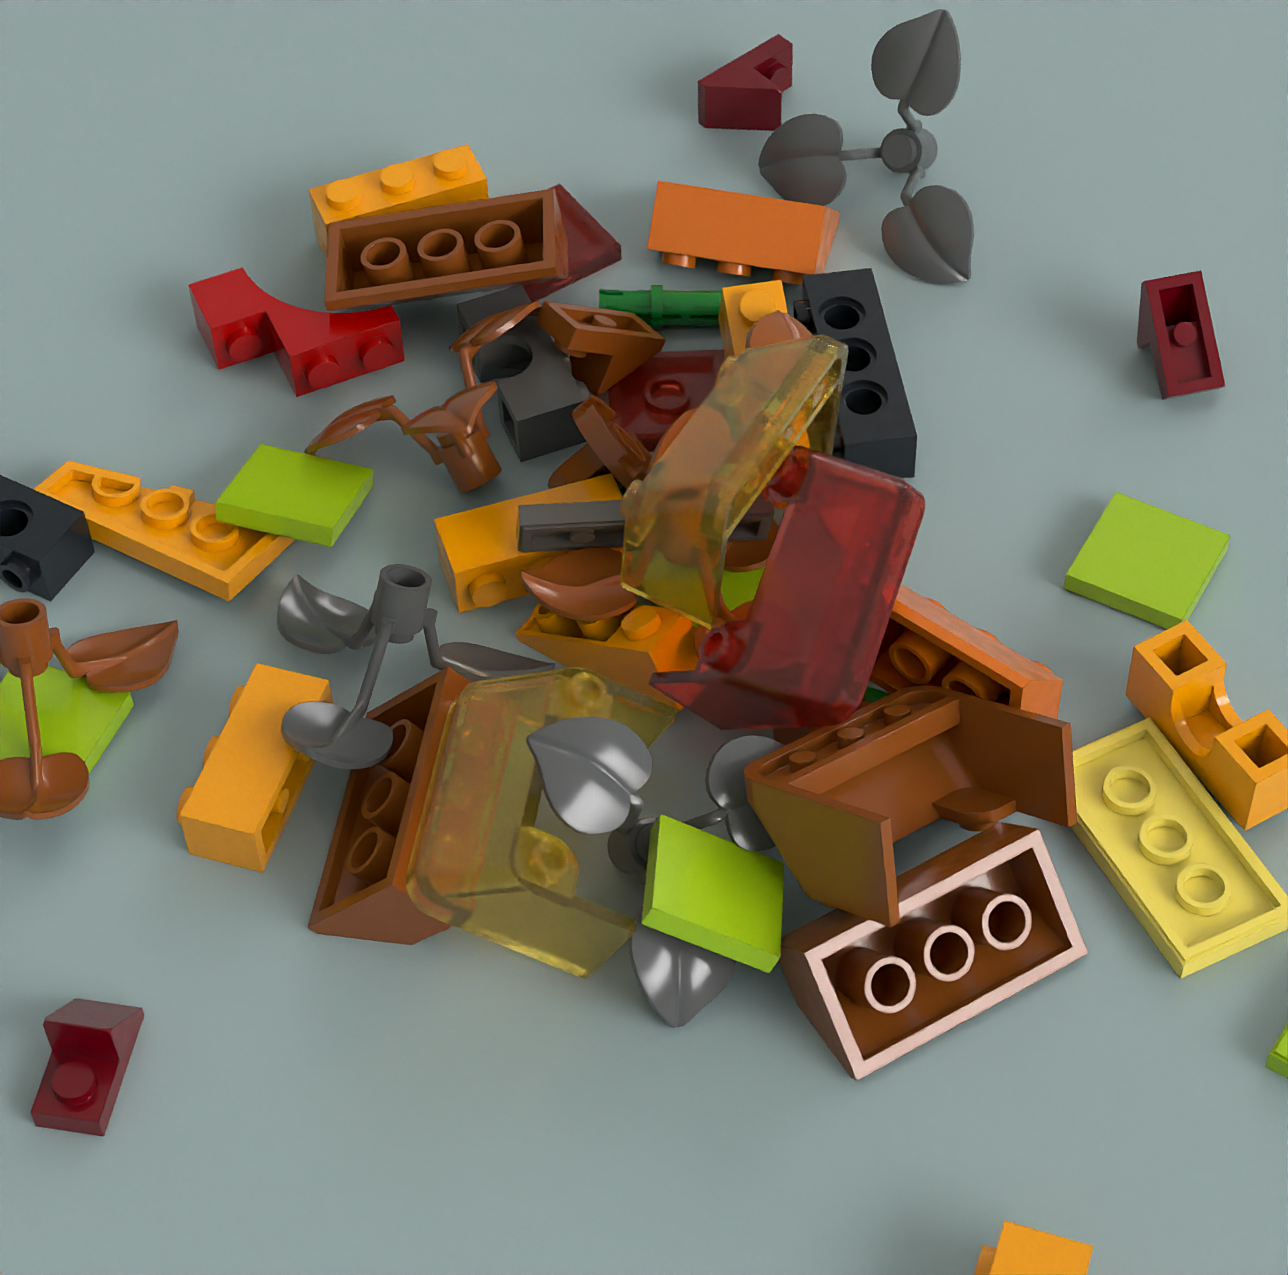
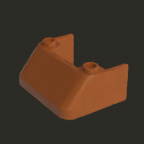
M921 685L898 690L749 763L744 769L747 800L804 893L808 897L819 901L825 907L839 908L890 928L900 922L893 843L940 818L958 823L962 829L968 831H984L1015 812L1027 814L1068 828L1077 823L1071 723L939 686Z

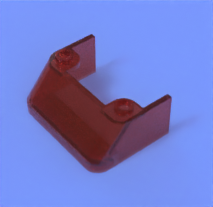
M801 445L730 455L727 467L759 488L765 501L778 509H785L749 614L745 620L729 621L708 632L701 642L699 659L695 670L652 673L648 685L720 730L838 725L847 720L856 711L864 697L924 516L925 498L919 490L900 477Z

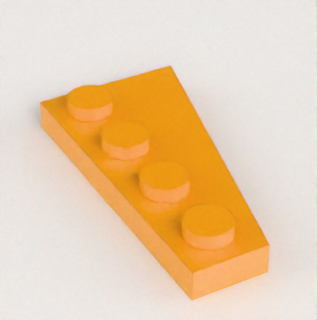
M69 460L34 488L38 492L84 511L91 539L228 602L296 540L215 520V504L195 500V493L192 489L171 485L170 488L153 490L141 487L140 477Z

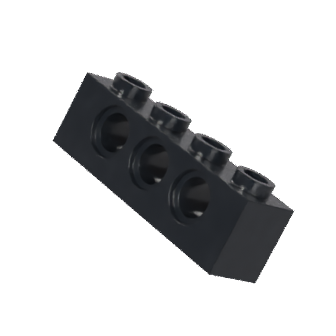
M872 268L803 276L802 300L793 301V317L803 324L814 336L824 353L828 365V392L823 402L815 408L817 419L827 418L828 426L824 427L823 432L828 463L838 462L840 475L849 471L857 472L867 476L873 482L914 477L917 433Z
M0 475V579L18 592L24 593L29 591L48 601H52L95 553L85 513Z

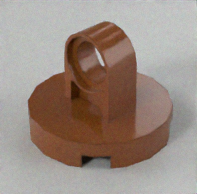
M590 395L572 412L574 421L587 444L552 473L548 480L549 489L612 473L617 486L621 483L637 499L658 498L659 492L666 485L646 476L652 455L633 431L627 434L618 424L614 423L611 425L610 422L618 415L599 397Z

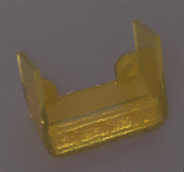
M820 334L744 349L738 357L733 355L727 357L719 370L715 387L643 481L639 479L634 480L622 499L620 515L626 517L620 580L621 587L710 630L713 628L718 619L727 538L789 453L824 469L831 461L848 357V346Z
M579 667L480 680L466 685L449 706L405 882L411 901L419 910L433 918L586 980L635 933L637 921L575 896L579 874L575 855L559 838L534 828L543 788L537 765L528 748L526 738L532 732L544 726L565 719L600 717L615 720L628 726L639 735L648 749L676 720L678 709Z

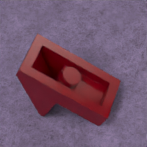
M777 34L698 81V123L704 128L775 131L781 125L782 93L792 86L793 44Z
M1201 270L1146 280L1141 283L1137 346L1138 349L1151 347L1162 400L1225 387Z
M75 998L45 1017L43 1028L52 1052L30 1111L36 1127L104 1137L144 1018L143 1008Z

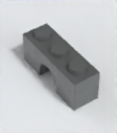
M523 285L458 303L457 313L460 336L470 327L488 316L530 303L531 300ZM525 316L507 332L493 341L483 344L472 359L473 370L480 383L500 377H509L496 381L498 386L500 422L520 462L587 442L578 429L572 412L590 396L589 391L583 381L575 383L571 376L572 368L568 354L554 346L551 335L536 323L538 316Z

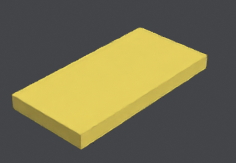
M1150 717L1072 750L1077 823L1071 826V829L1180 979L1288 930L1287 894Z

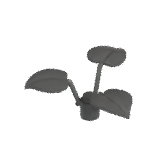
M937 9L894 26L880 38L872 55L871 71L874 84L884 97L900 100L897 111L907 125L906 128H899L889 132L883 139L881 147L841 151L843 131L836 120L821 114H803L786 121L769 136L760 153L758 166L760 174L784 200L821 206L832 203L844 189L847 175L842 161L882 158L885 166L891 171L909 173L910 175L900 194L904 206L889 212L882 222V241L885 250L899 268L914 277L932 283L954 284L966 282L971 278L974 222L969 206L964 198L955 190L940 185L923 187L912 198L919 179L925 177V170L934 163L938 147L934 136L928 130L922 128V122L914 118L909 110V106L923 116L937 115L953 100L960 81L961 53L957 30L950 13L945 9Z
M392 564L381 569L377 590L374 592L373 602L369 610L354 602L319 590L299 574H296L288 583L279 601L277 611L278 629L288 642L299 648L314 653L334 654L340 652L346 646L352 650H359L361 647L374 644L355 707L351 712L332 703L313 701L291 707L283 717L281 733L285 742L295 751L307 754L310 758L331 767L340 769L372 767L383 761L391 751L393 744L392 729L384 723L363 717L367 711L388 642L396 644L408 643L423 628L432 667L439 670L450 667L504 705L519 702L532 694L552 676L555 663L539 661L466 642L445 643L439 648L435 628L438 612L435 609L427 608L432 579L425 571L410 565Z
M600 717L569 718L544 726L528 735L526 743L537 765L544 795L556 816L572 830L586 835L612 831L607 844L611 862L623 873L641 874V883L645 885L650 830L658 817L638 819L644 807V801L636 791L647 782L652 772V758L643 740L628 726L615 720ZM757 735L737 737L721 745L712 755L705 776L707 793L713 803L719 808L713 812L683 821V823L703 829L725 820L729 837L738 847L748 851H762L774 848V842L747 800L744 769L749 763L785 745L768 737ZM642 906L631 923L628 937V949L632 968L645 998L657 1015L672 1028L682 1027L726 987L733 975L736 961L641 924Z

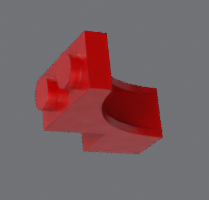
M243 267L188 284L197 328L218 370L273 352L296 397L405 361L400 319L392 305L351 313H328L302 309L280 301L263 291L252 281Z

